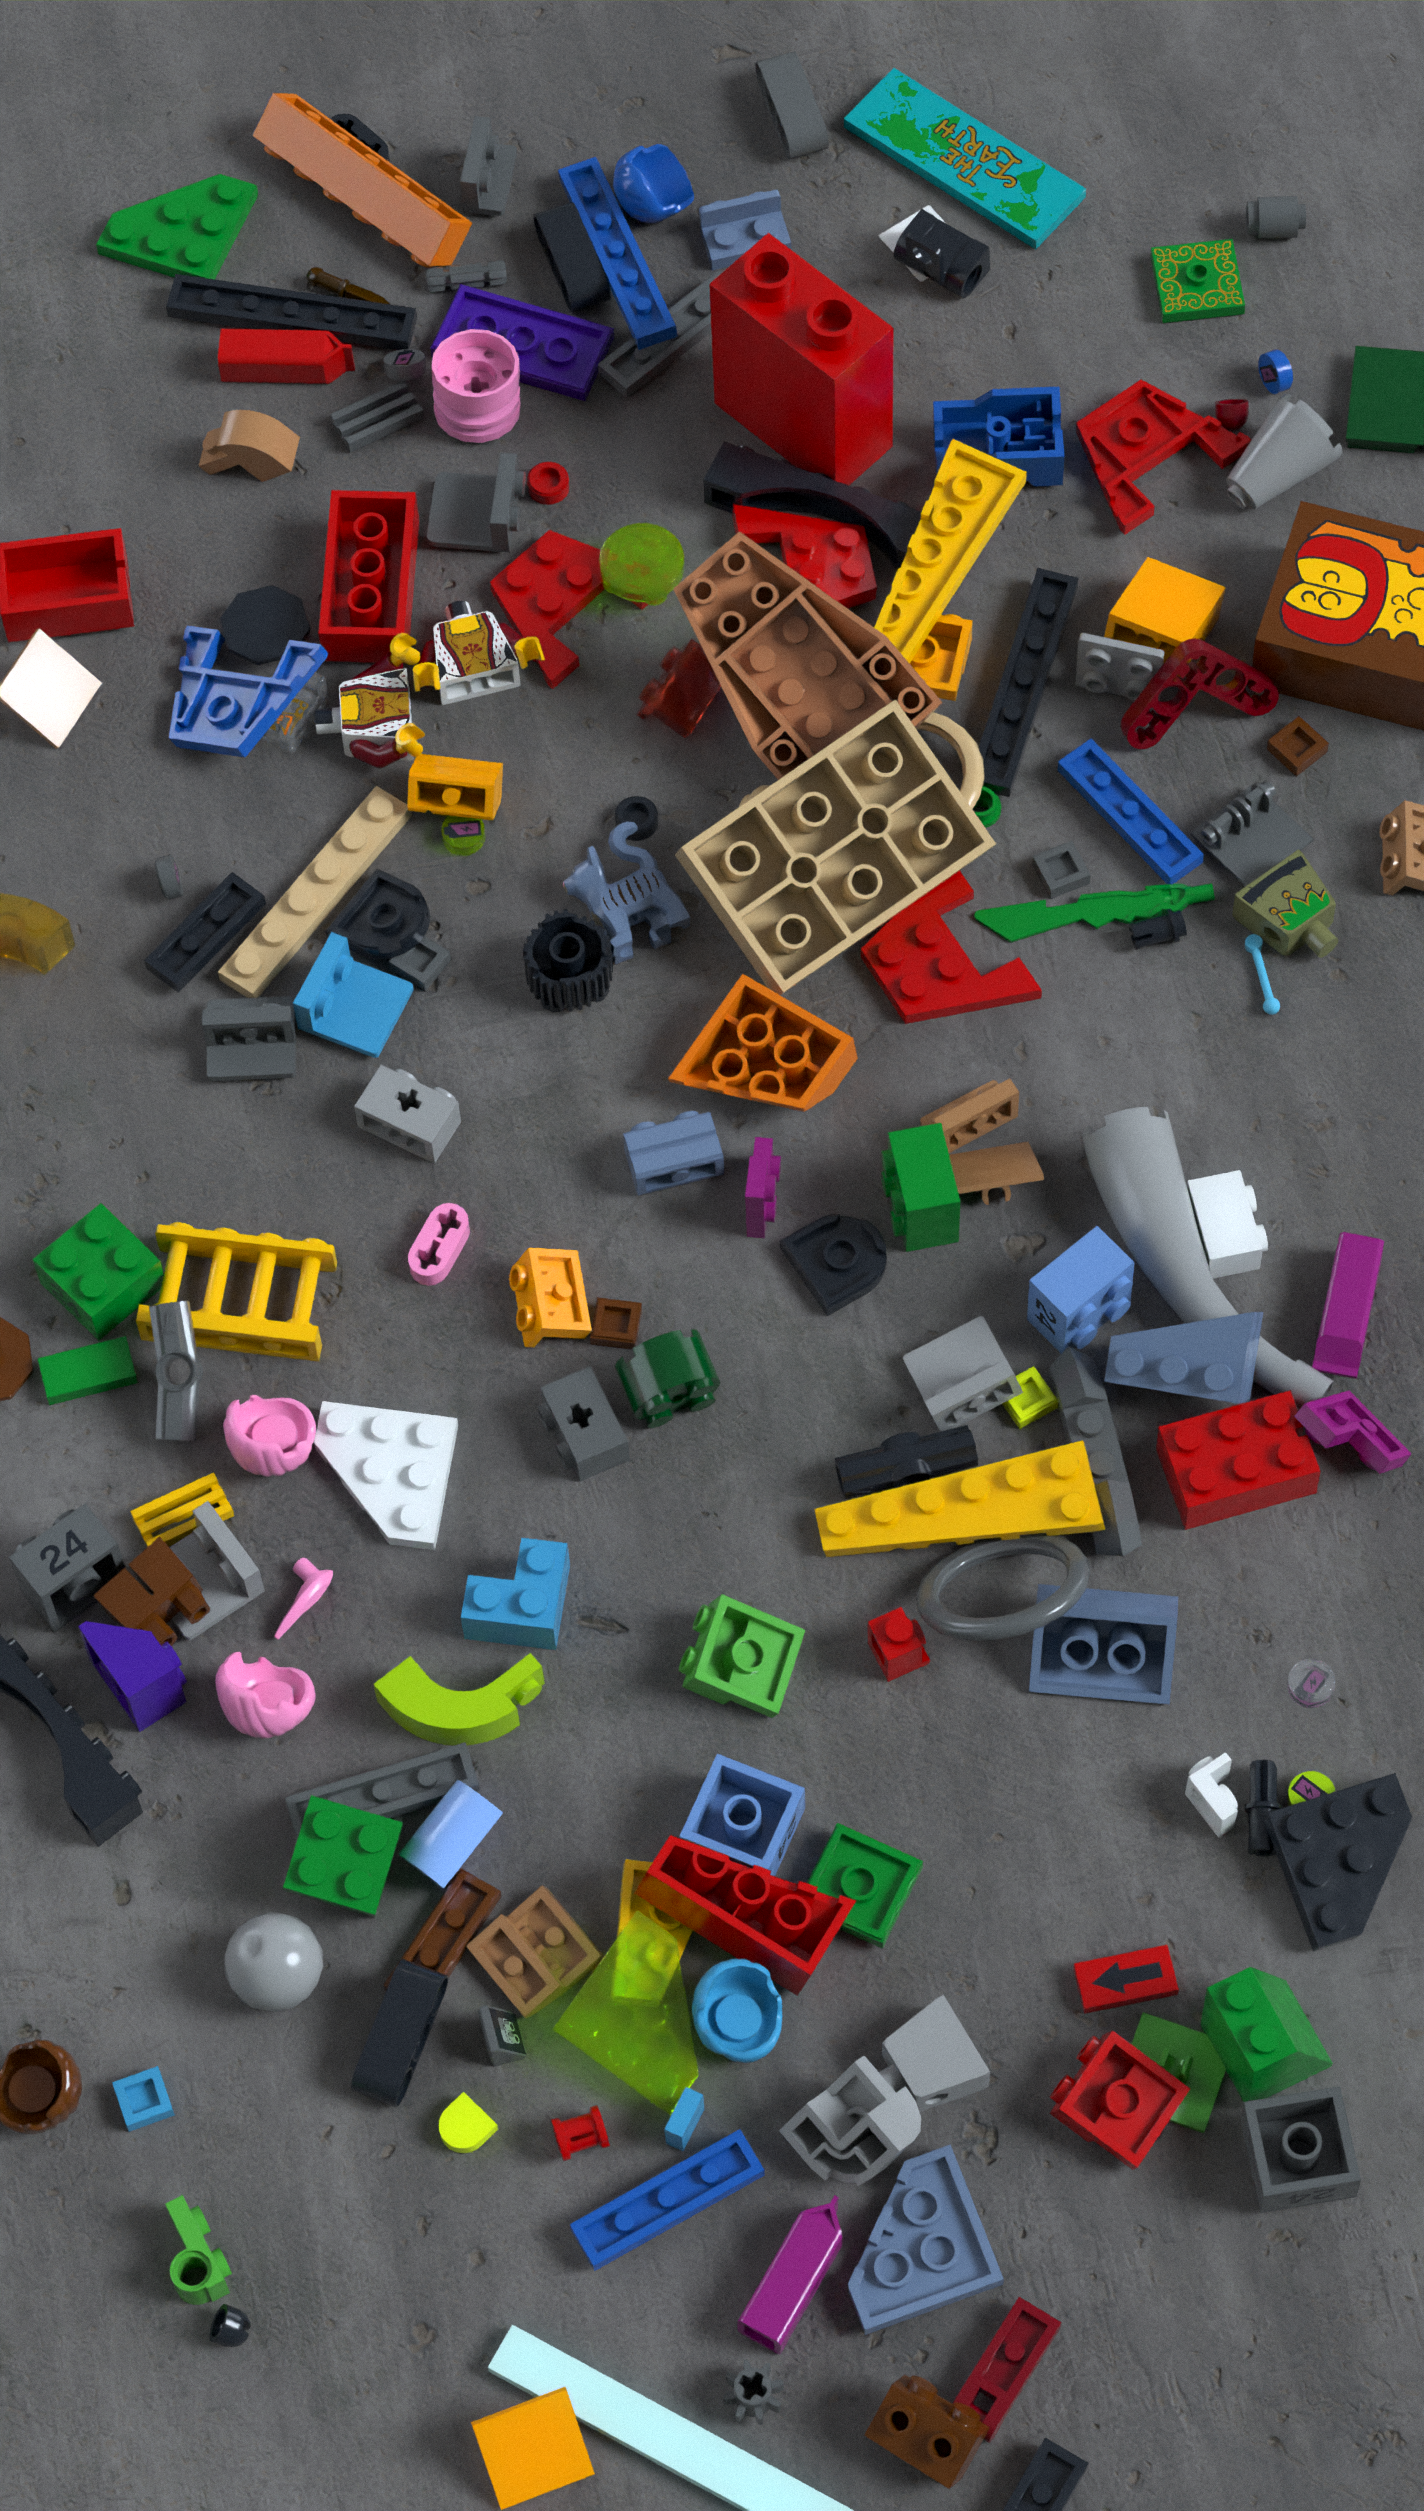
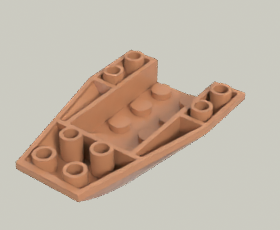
M741 532L734 535L673 589L753 751L778 780L895 699L915 728L943 703L884 634Z

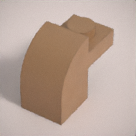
M250 410L227 411L224 413L221 427L207 432L202 445L203 451L199 467L209 475L240 465L261 482L292 471L300 437L280 421L266 414Z

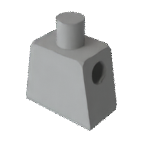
M944 1995L931 2002L882 2043V2056L888 2067L879 2073L896 2093L906 2086L915 2099L919 2112L989 2087L990 2071Z

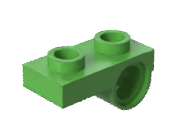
M183 2195L165 2203L170 2218L186 2248L174 2257L170 2265V2276L179 2297L189 2304L200 2305L210 2300L214 2302L229 2294L230 2292L224 2278L231 2275L232 2272L221 2249L217 2248L210 2251L203 2237L211 2232L199 2205L189 2209ZM199 2267L207 2271L205 2279L198 2285L190 2286L182 2282L185 2273L192 2268Z

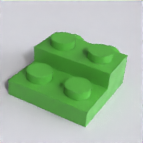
M723 1594L713 1600L709 1606L703 1604L693 1623V1630L699 1632L695 1648L689 1646L686 1649L679 1665V1672L686 1675L682 1687L723 1705L733 1701L770 1718L775 1717L779 1714L805 1630Z

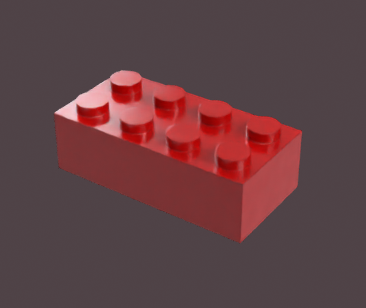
M331 490L318 632L320 644L328 652L325 661L377 662L388 652H391L390 644L397 634L406 633L410 635L419 531L416 492Z

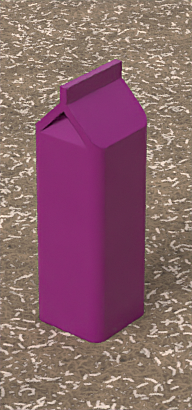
M1347 1232L1339 1234L1312 1365L1319 1372L1357 1379L1383 1256L1384 1241L1382 1239Z
M836 2195L833 2196L828 2204L810 2208L799 2213L737 2321L738 2332L780 2355L842 2247V2232L836 2215L839 2197Z

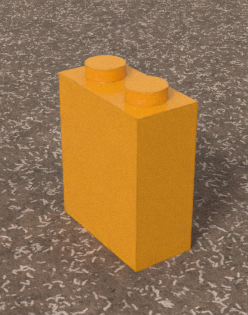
M1147 557L1110 611L1104 637L1161 649L1165 652V662L1181 642L1194 638L1205 641L1219 619L1226 587Z

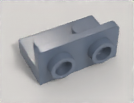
M778 190L755 192L749 196L727 201H715L699 208L700 233L712 270L732 265L767 233H770L791 249V240L781 212V197Z

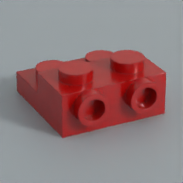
M1112 2030L1102 2035L1100 2040L1093 2035L1085 2043L1076 2058L1083 2065L1074 2078L1066 2074L1057 2084L1050 2095V2099L1056 2102L1049 2114L1088 2143L1095 2141L1133 2170L1138 2168L1190 2088Z

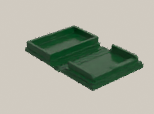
M1355 346L1346 433L1347 448L1414 453L1417 445L1424 446V351Z

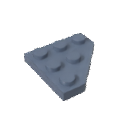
M951 2144L904 2161L889 2199L878 2217L863 2255L847 2284V2290L865 2335L985 2292L1004 2283V2278Z

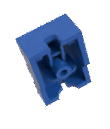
M1059 386L992 389L975 400L933 401L936 476L952 439H955L1026 471V481H1029L1033 486L1063 485L1064 444L1063 430H1061Z

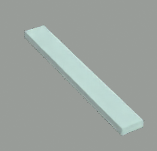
M514 2325L509 2329L488 2366L490 2373L534 2397L566 2387L576 2419L579 2422L742 2511H854Z

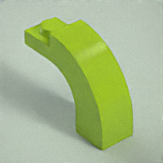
M530 1653L495 1681L473 1691H453L436 1684L411 1656L373 1685L377 1702L401 1727L427 1741L454 1746L466 1742V1745L488 1742L514 1730L520 1725L516 1705L520 1704L523 1706L534 1700L541 1692L542 1685L545 1682L542 1665Z

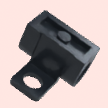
M921 209L905 228L894 249V259L923 276L931 278L932 281L962 298L969 296L990 271L989 246L958 231L924 209Z

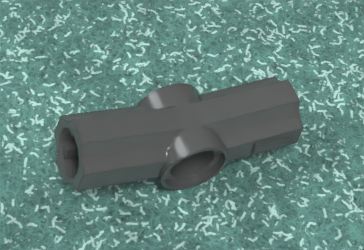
M190 1301L149 1306L157 1358L155 1372L158 1380L156 1439L197 1441L199 1384L203 1377V1367L197 1354ZM181 1358L188 1363L190 1375L184 1383L177 1385L170 1379L169 1368L175 1360Z

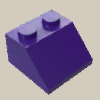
M87 1621L78 1626L91 1664L139 1732L187 1702L182 1685L186 1684L187 1680L179 1668L182 1663L167 1641L160 1645L151 1631Z

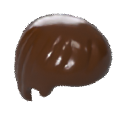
M41 2039L19 2044L10 2049L0 2069V2123L18 2133L39 2134L54 2129L59 2123L67 2121L69 2115L76 2111L82 2094L80 2069L72 2055L62 2046L56 2045L52 2041Z

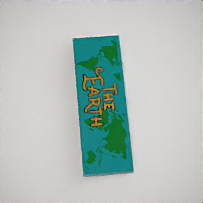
M893 68L844 118L845 129L1035 250L1086 198L1085 187L896 68Z

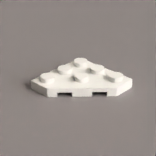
M322 1401L314 1440L315 1449L326 1463H329L341 1479L344 1487L361 1509L365 1510L378 1526L379 1532L390 1545L435 1550L458 1430L457 1418Z

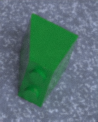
M1249 1967L1207 1987L1200 2025L1205 2034L1208 2035L1243 2102L1268 2098L1332 2066L1331 2059L1286 1980Z

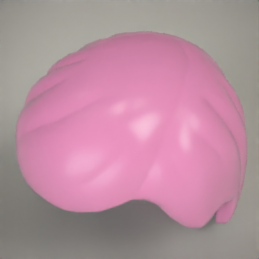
M251 1395L250 1399L241 1405L239 1400H234L226 1410V1418L223 1423L225 1440L236 1462L244 1470L265 1477L272 1475L281 1476L302 1465L309 1457L316 1435V1423L311 1411L304 1404L292 1398L263 1399L257 1395Z
M233 1652L219 1666L216 1674V1691L227 1720L235 1729L251 1737L271 1738L285 1734L305 1719L315 1702L316 1694L313 1682L304 1671L296 1668L274 1666L262 1656L258 1658L257 1662L246 1664L243 1663L241 1652Z

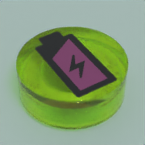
M448 816L442 824L441 832L444 846L453 854L460 856L471 855L481 849L485 842V827L482 819Z

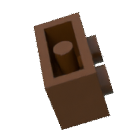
M904 2375L891 2385L864 2436L950 2489L963 2478L990 2427L980 2422V2415L969 2406L959 2402L951 2404L937 2395V2388L929 2381L918 2376H911L910 2378Z

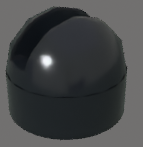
M223 2304L214 2316L209 2339L211 2342L224 2347L240 2346L249 2336L246 2330L250 2329L251 2322L246 2313L240 2309Z

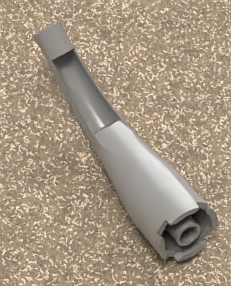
M1148 1107L1130 1108L1104 1116L1106 1126L1095 1132L1091 1126H1087L1083 1130L1081 1137L1091 1174L1104 1205L1124 1243L1162 1298L1184 1324L1238 1315L1211 1276L1168 1112L1163 1109L1158 1113L1159 1117L1150 1116ZM1260 1336L1253 1381L1274 1395L1291 1390L1295 1404L1299 1409L1304 1403L1328 1397L1334 1384L1332 1379L1300 1359L1296 1362Z

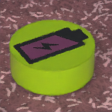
M1316 1771L1300 1773L1289 1785L1287 1794L1288 1806L1336 1792L1332 1781L1322 1773Z

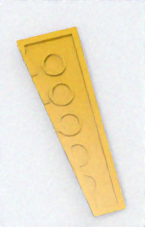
M952 439L935 478L934 488L929 500L925 502L920 522L907 546L906 556L901 568L897 570L891 585V592L886 597L874 626L875 629L892 642L909 664L1026 483V471L955 439Z
M1083 1440L814 1509L826 1557L887 1552L896 1548L905 1550L928 1548L930 1544L956 1541L957 1545L974 1543L976 1539L1001 1537V1540L1020 1539V1535L1046 1533L1047 1536L1105 1530Z

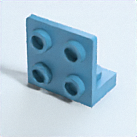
M331 932L293 1002L298 1029L377 1058L414 991L413 984L353 961V957L350 956L348 939Z

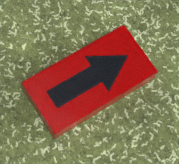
M1168 1945L1074 1963L1073 1966L1084 2014L1175 1996L1179 1992Z

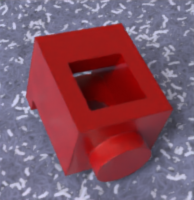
M902 1607L868 1621V1645L888 1682L930 1663V1659L923 1647L926 1644L924 1633L915 1618L912 1620L907 1618Z

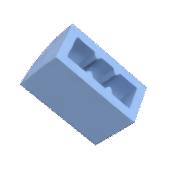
M456 1780L398 1855L443 1890L503 1812L465 1783Z

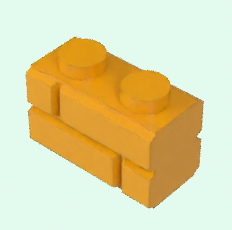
M421 754L415 758L409 770L408 811L426 813L429 810L432 814L494 820L502 797L503 763Z

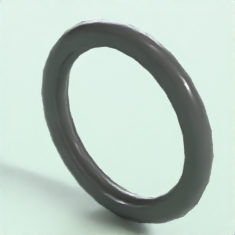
M1046 1533L1020 1535V1539L1001 1540V1537L981 1539L948 1554L928 1571L922 1579L917 1593V1609L929 1627L940 1634L956 1639L984 1641L1025 1634L1061 1617L1079 1601L1086 1591L1090 1576L1089 1562L1077 1545L1059 1536H1047ZM1035 1554L1057 1559L1066 1566L1067 1578L1057 1591L1040 1603L1017 1613L1000 1617L970 1618L949 1613L940 1605L939 1595L947 1583L968 1568L990 1559L1007 1555Z

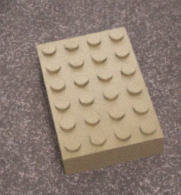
M895 699L686 843L677 851L675 856L768 989L781 996L996 845V842Z

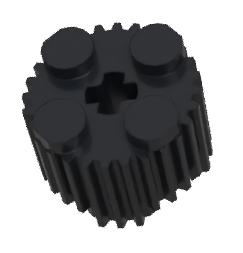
M564 909L563 913L555 910L552 916L548 913L545 914V919L542 923H538V929H532V936H527V944H524L523 948L525 976L530 992L535 994L537 1000L541 999L543 1008L553 1013L563 1011L564 1008H568L569 1012H572L574 1007L582 1010L583 1005L591 1007V1001L596 1003L603 1001L610 991V981L613 979L610 937L607 935L606 928L595 925L594 920L587 922L586 916L579 919L577 914L568 913L567 909Z

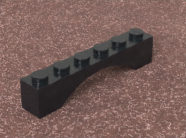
M725 441L703 479L704 504L729 513H733V504L778 512L812 513L834 519L838 522L864 526L866 538L871 540L884 553L896 572L898 568H901L911 536L915 534L921 519V511L910 508L904 502L898 500L890 501L871 494L865 488L848 486L834 481L823 473H812L795 467L786 460L773 459L756 453L747 446H736Z
M0 1634V1692L26 1706L45 1725L57 1743L61 1752L64 1770V1799L69 1813L99 1847L143 1813L138 1799L142 1790L126 1770L119 1775L109 1762L114 1758L98 1737L90 1741L81 1730L85 1723L77 1711L69 1703L62 1707L53 1697L57 1690L49 1678L41 1670L34 1674L25 1664L29 1657L21 1645L13 1637L6 1641Z

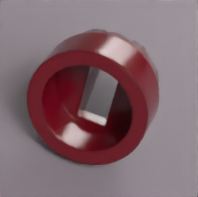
M1246 399L1216 401V419L1222 422L1221 426L1226 430L1235 431L1242 428L1248 419L1249 401Z

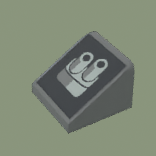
M487 2005L479 2007L478 2016L490 2063L496 2067L524 2059L527 2056L517 2016L511 2011Z

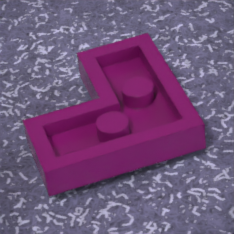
M755 1137L753 1156L749 1158L745 1193L747 1237L765 1238L766 1223H775L777 1208L775 1191L776 1182L779 1183L781 1156L773 1155V1138Z
M1350 1390L1304 1403L1294 1416L1305 1427V1433L1312 1441L1323 1445L1325 1448L1349 1442L1359 1452L1360 1460L1379 1474L1402 1467L1412 1454Z

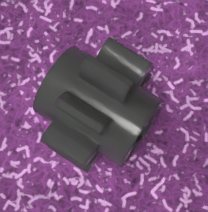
M746 2359L743 2363V2371L738 2376L727 2372L726 2382L734 2388V2391L726 2392L723 2395L724 2405L736 2403L737 2422H741L745 2416L755 2417L757 2423L763 2425V2414L769 2409L774 2412H780L781 2403L772 2397V2394L783 2391L784 2383L783 2380H770V2363L767 2362L761 2369L751 2368L750 2362ZM756 2385L762 2386V2397L754 2395L751 2400L745 2399L744 2387L748 2390H753Z

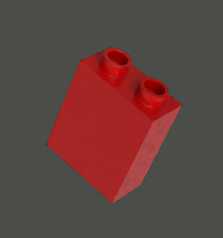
M767 233L709 284L714 403L795 467L812 473H823L834 481L849 486L893 447L894 328L770 233Z

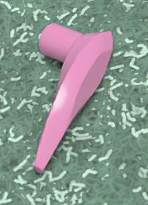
M301 1558L295 1563L293 1571L304 1581V1584L274 1635L277 1640L304 1612L320 1599L331 1583L332 1570L319 1571L307 1558Z

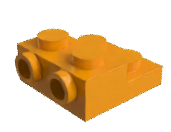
M945 614L939 617L910 662V665L938 698L956 701L961 675L965 671L972 641L973 620L963 619L954 614Z

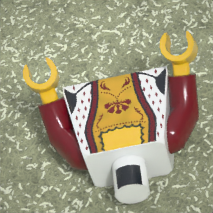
M455 601L445 608L448 621L440 622L433 626L434 639L425 643L420 660L412 669L415 692H418L423 686H434L435 690L440 692L442 705L519 687L521 685L517 660H519L521 669L528 667L527 662L530 660L539 659L544 661L545 658L537 637L523 638L507 624L498 623L493 613L485 611L472 615L468 602Z
M406 633L397 634L391 641V652H388L371 667L349 681L342 682L339 685L340 707L315 709L317 734L342 733L345 755L354 757L378 769L384 768L398 760L412 761L414 757L420 756L423 746L416 740L423 738L425 733L412 723L407 668L402 669L403 662L408 665H414L420 660V652L411 647L416 644V639Z

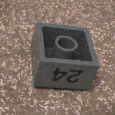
M86 1503L76 1510L71 1509L62 1513L56 1518L51 1528L38 1537L32 1536L25 1539L17 1546L14 1554L9 1557L22 1594L53 1633L97 1603L93 1595L125 1568L118 1543Z
M1340 2086L1243 2103L1240 2121L1260 2213L1357 2197L1361 2177Z

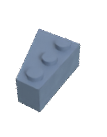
M1250 1312L1111 1336L1104 1382L1238 1404L1250 1402L1263 1312Z

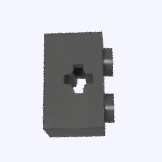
M591 1366L540 1387L542 1405L537 1406V1411L541 1422L547 1432L555 1430L560 1443L555 1444L558 1456L566 1470L573 1467L579 1481H583L630 1460L628 1440ZM581 1422L584 1428L581 1429L577 1423Z

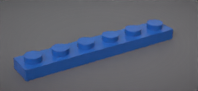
M593 157L559 169L560 182L570 203L573 202L579 212L602 265L612 294L638 349L641 350L678 337L674 320L597 158Z

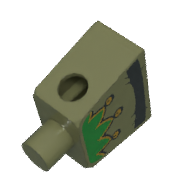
M1299 849L1235 894L1232 916L1252 933L1259 935L1264 942L1282 955H1291L1306 944L1319 958L1328 955L1338 944V938L1328 929L1334 920L1336 907L1334 898Z

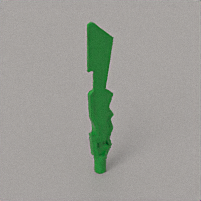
M1182 883L1145 886V890L1138 892L1118 890L1081 894L1077 903L1046 907V900L983 909L976 911L974 918L977 922L1012 943L1082 920L1095 929H1099L1114 920L1128 924L1134 920H1145L1165 914V910L1169 908L1173 912L1182 911L1187 906L1195 903L1214 901L1215 897L1212 883L1191 887Z

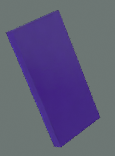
M460 284L430 350L433 357V353L439 344L454 333L470 329L489 330L503 336L515 347L519 357V382L586 401L599 372L598 364L605 359L615 335L614 328Z

